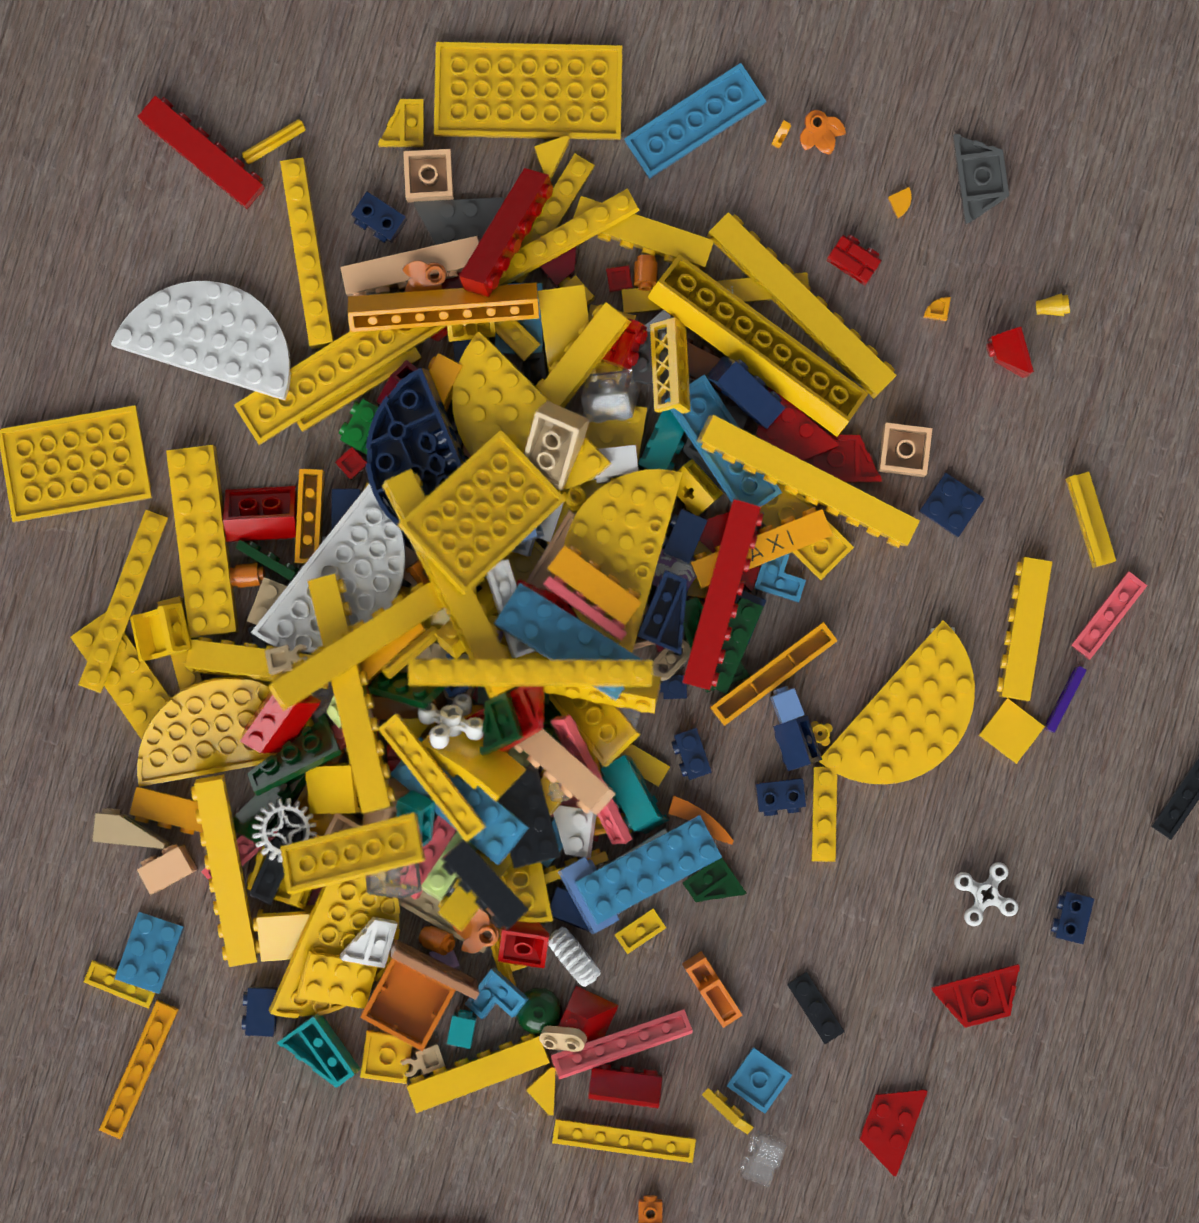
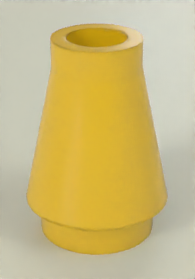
M1060 293L1035 301L1037 315L1064 316V314L1070 313L1068 295Z

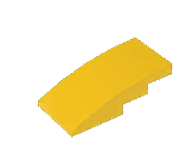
M584 285L537 291L548 371L556 360L560 361L565 355L563 351L571 341L575 342L580 336L578 334L580 328L585 323L589 324ZM596 368L585 382L597 381Z
M461 731L458 736L449 737L448 745L444 748L438 749L433 747L430 743V734L421 742L438 765L454 778L458 774L474 790L479 786L495 801L526 771L521 764L506 752L496 750L487 755H481L480 747H483L484 737L478 740H471L464 731Z

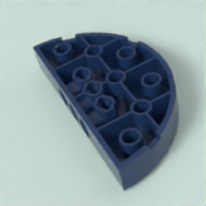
M419 368L407 375L396 384V387L381 402L372 420L366 443V469L372 492L385 515L396 526H398L400 520L382 486L386 480L411 469L413 474L419 476L424 495L429 496L467 461L429 370Z

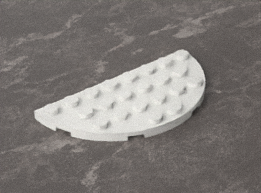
M191 281L160 290L149 296L129 313L111 342L113 347L281 400H286L291 379L290 352L282 329L273 315L260 301L247 292L228 284L213 281Z
M370 484L360 494L251 633L276 647L288 645L291 651L301 644L307 647V650L301 651L302 653H311L322 646L308 580L331 574H337L340 576V579L343 578L347 591L344 592L345 602L349 601L352 615L349 616L351 625H355L361 620L366 623L373 619L371 614L383 607L384 610H387L393 606L391 601L397 598L405 573L406 555L404 538L400 528L385 515L377 503Z

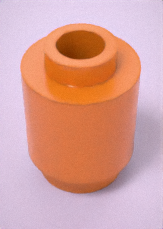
M653 255L637 256V261L634 262V285L641 291H650L657 283L658 263Z
M259 562L239 564L234 568H230L232 586H238V588L261 586L263 578H266L264 566L260 567Z
M425 926L419 934V942L422 946L444 956L450 953L455 946L453 934L438 927Z

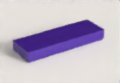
M1081 666L1074 667L1045 724V730L1055 733L1087 671Z

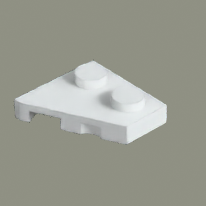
M559 805L553 815L565 854L591 858L596 815L591 810L586 813L581 808Z
M372 917L340 954L341 960L385 968L397 928L396 921Z

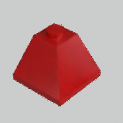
M1021 326L991 336L988 339L989 343L986 344L989 357H993L995 363L1022 378H1026L1034 372Z
M517 921L508 930L502 927L498 962L545 968L550 934L540 923Z
M576 985L558 1027L581 1030L587 1037L586 1043L605 1037L619 1005Z

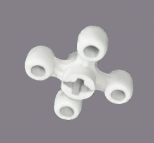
M467 694L457 695L454 698L453 705L444 706L441 711L437 710L433 703H430L425 710L418 708V718L421 723L432 724L437 722L440 725L434 727L430 732V743L435 748L446 747L449 737L458 736L461 731L466 732V736L471 740L481 739L484 735V732H482L483 721L475 717L466 720L462 717L468 715L472 710V699Z
M996 862L992 864L989 869V878L983 883L974 881L972 876L966 872H960L955 876L954 884L956 888L962 891H970L975 897L974 905L964 913V920L968 925H980L983 921V912L988 906H997L1005 916H1013L1018 912L1017 901L1010 897H1002L998 892V884L1006 879L1009 873L1004 863ZM998 867L1002 868L1000 876H997L995 873ZM966 877L967 884L962 886L960 879ZM989 888L991 898H985L983 900V895L981 894V891H987ZM1007 903L1012 904V909L1010 911H1006L1005 909ZM972 913L977 914V919L975 921L970 920V915Z

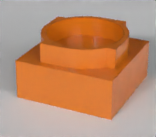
M392 958L360 1018L423 1052L456 990Z

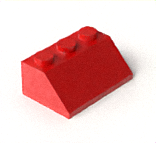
M296 486L225 490L223 523L226 542L296 538Z
M270 691L245 726L240 742L259 753L280 752L285 743L294 741L321 701L312 695H308L283 711Z
M606 1063L591 1069L588 1099L659 1109L662 1075H658V1071L652 1069H644V1073L634 1071L635 1068L630 1066H621L620 1069L611 1068V1064Z

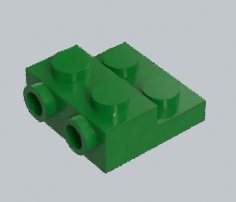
M364 399L360 403L356 401L350 411V414L353 415L350 422H344L338 433L341 435V442L367 455L366 443L368 432L378 407Z

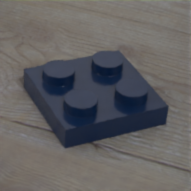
M945 473L919 512L958 538L985 498Z

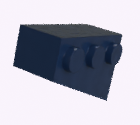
M722 357L706 375V378L709 382H714L726 397L729 396L760 427L767 429L785 409L780 403L782 398L774 391H767L764 388L766 383L757 375L753 377L747 372L749 367L743 361Z
M664 570L637 634L638 637L678 654L682 652L687 590L686 578Z

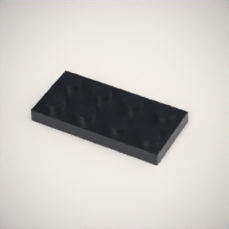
M533 765L524 767L526 771L497 799L499 803L529 827L509 852L513 869L560 857L539 773Z

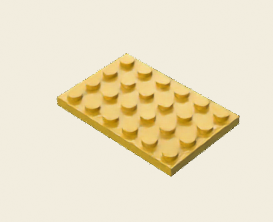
M136 405L0 429V452L12 522L152 498Z
M500 430L410 512L398 526L450 582L465 595L566 499Z

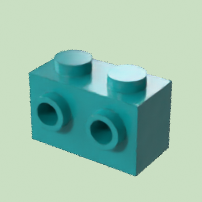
M411 790L397 801V817L411 813L417 814L422 845L425 846L433 837L435 801Z

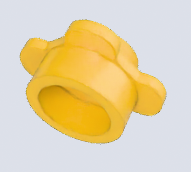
M579 486L567 489L566 492L561 493L566 499L564 502L570 506L572 511L579 510V505L587 500L585 491Z
M817 721L811 722L816 742L821 743L822 746H828L830 744V732L833 730L832 725L829 723L825 725L819 724Z

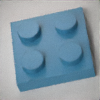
M753 1047L726 1086L760 1111L766 1113L792 1074Z

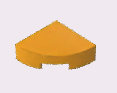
M783 120L771 145L776 148L781 147L790 131V123Z
M909 187L888 197L897 219L902 217L910 206L911 190Z
M942 297L933 301L925 310L923 318L947 321L951 297Z

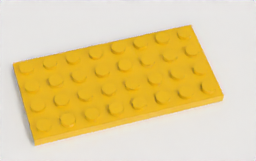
M436 42L434 136L546 139L568 136L570 139L621 140L622 45Z

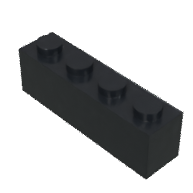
M461 839L441 858V861L444 863L441 867L450 876L454 874L460 880L458 885L466 894L471 892L475 896L474 903L483 912L487 910L492 915L490 920L498 929L502 927L505 930L510 929L529 911L464 839Z

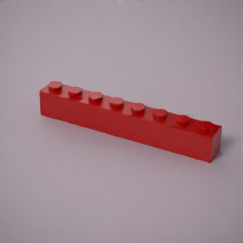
M733 499L682 683L710 690L711 686L716 687L720 673L715 672L718 663H723L726 650L722 649L724 640L729 641L732 627H729L728 624L730 617L735 618L739 604H735L736 595H742L745 581H741L743 571L748 572L751 559L747 558L749 549L755 548L758 536L753 534L755 527L761 526L764 513L760 512L761 506Z

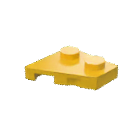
M424 99L399 100L395 112L390 118L382 138L378 142L379 147H424Z
M707 1088L702 1094L726 1119L747 1135L754 1128L743 1118L744 1113L735 1105L731 1107L726 1103L728 1098L719 1090L714 1092Z

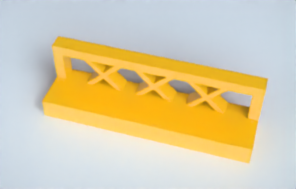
M675 317L650 324L654 411L659 413L675 408L682 414L691 412L686 326ZM667 327V334L660 341L658 339V330ZM666 347L668 355L661 362L659 361V354ZM665 369H668L669 377L663 384L660 382V376ZM668 390L671 401L661 404V398Z
M1090 472L1066 478L1092 568L1115 562V554Z

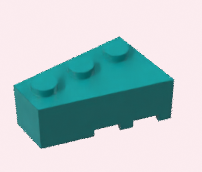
M671 410L662 411L645 451L639 460L638 469H673L675 463L671 462L675 453L680 454L684 445L681 438L685 431Z
M623 755L607 767L601 768L604 774L602 779L615 793L613 800L618 808H622L626 816L623 818L630 830L633 829L634 831L647 834L669 821L666 814H661L656 805L658 802L655 795L651 796L644 777L630 756Z
M314 1015L277 1042L279 1046L286 1048L295 1055V1058L299 1061L302 1060L315 1073L336 1088L353 1077L361 1069L323 1015Z

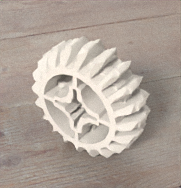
M290 798L286 799L285 805H283L281 799H277V807L272 802H268L269 811L264 807L260 809L264 817L255 816V819L261 822L260 825H252L253 829H259V833L253 834L252 837L261 838V841L255 844L256 847L265 846L261 851L263 855L271 851L269 855L270 860H273L276 854H278V862H282L281 850L274 847L267 837L276 836L281 840L282 845L285 846L292 843V836L295 832L303 831L300 842L309 840V836L317 835L316 832H310V828L316 827V823H308V820L313 818V814L304 815L308 807L304 806L299 810L300 802L295 801L293 806H291ZM285 811L295 814L302 824H291L287 816H285ZM277 812L276 827L266 830L268 820ZM283 824H286L285 827H295V830H290V832L286 833V837H283V834L273 833L283 828Z
M564 927L556 929L551 933L548 945L570 974L582 986L586 987L588 984L593 983L600 975V970L576 938Z

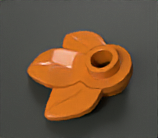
M813 110L805 117V128L800 134V142L804 150H808L815 145L821 152L831 154L835 147V137L844 135L846 130L838 118L827 117L824 112ZM818 117L820 125L814 126L813 120Z
M416 260L406 264L402 269L407 276L411 277L406 284L405 292L442 290V283L446 279V269L442 264L438 262L426 264L423 261ZM432 270H437L439 272V275L437 277H431L430 272Z
M481 909L478 910L462 932L453 926L456 933L465 939L461 950L467 953H477L484 946L494 945L499 939L498 928L490 923L489 915ZM490 931L492 936L485 937L483 932Z

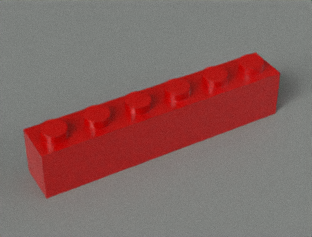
M154 96L137 116L138 119L247 210L265 189L261 184L263 179L253 171L249 174L244 170L245 164L234 156L231 159L225 153L228 150L219 142L213 144L207 138L210 135L201 127L195 129L191 126L190 122L192 120L184 113L180 112L178 115L173 111L174 105L166 98L162 97L160 100L157 96Z
M527 168L523 169L459 275L464 290L489 297L492 291L497 288L499 280L504 271L508 270L513 256L520 250L523 239L530 233L532 224L540 216L547 199L553 194V186L548 174Z

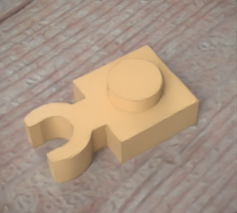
M301 644L291 651L290 647L285 645L265 650L269 673L274 675L281 671L293 670L291 665L302 659L299 658V653L307 650V647ZM303 657L305 661L309 659L308 657Z
M437 1043L425 1047L423 1052L420 1050L415 1051V1059L404 1058L400 1061L402 1065L410 1063L412 1066L410 1071L404 1073L406 1077L415 1075L418 1069L424 1075L445 1066Z

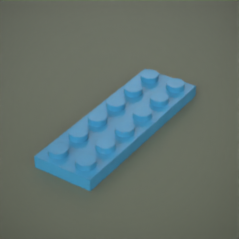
M739 63L624 138V142L650 179L763 106L767 101L742 63Z
M705 375L689 384L691 412L682 414L675 408L670 410L730 501L733 502V499L763 506L781 494L782 491L777 484L773 485L763 480L764 475L758 472L755 475L742 469L744 465L736 461L732 464L723 460V454L717 451L710 453L701 448L702 444L697 442V438L708 416L715 415L738 428L739 426ZM670 397L665 400L666 403L671 401Z
M521 583L494 622V625L550 660H642ZM625 687L595 688L616 701Z
M421 737L418 738V739L420 740V742H422V741L424 740V739L421 738ZM401 760L390 775L409 791L413 790L432 799ZM441 767L487 826L474 836L470 842L493 862L500 865L529 827L501 803L492 799L482 788L478 786L474 790L458 774L453 778ZM435 803L434 812L456 829Z
M699 815L579 879L575 884L596 924H599L722 858Z

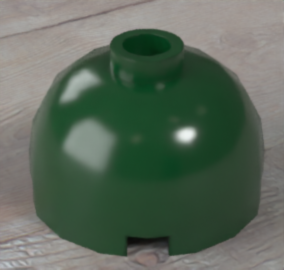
M539 987L527 990L524 994L529 1000L516 1015L519 1025L525 1031L535 1035H540L546 1026H558L562 1018V1005L556 994L546 988Z

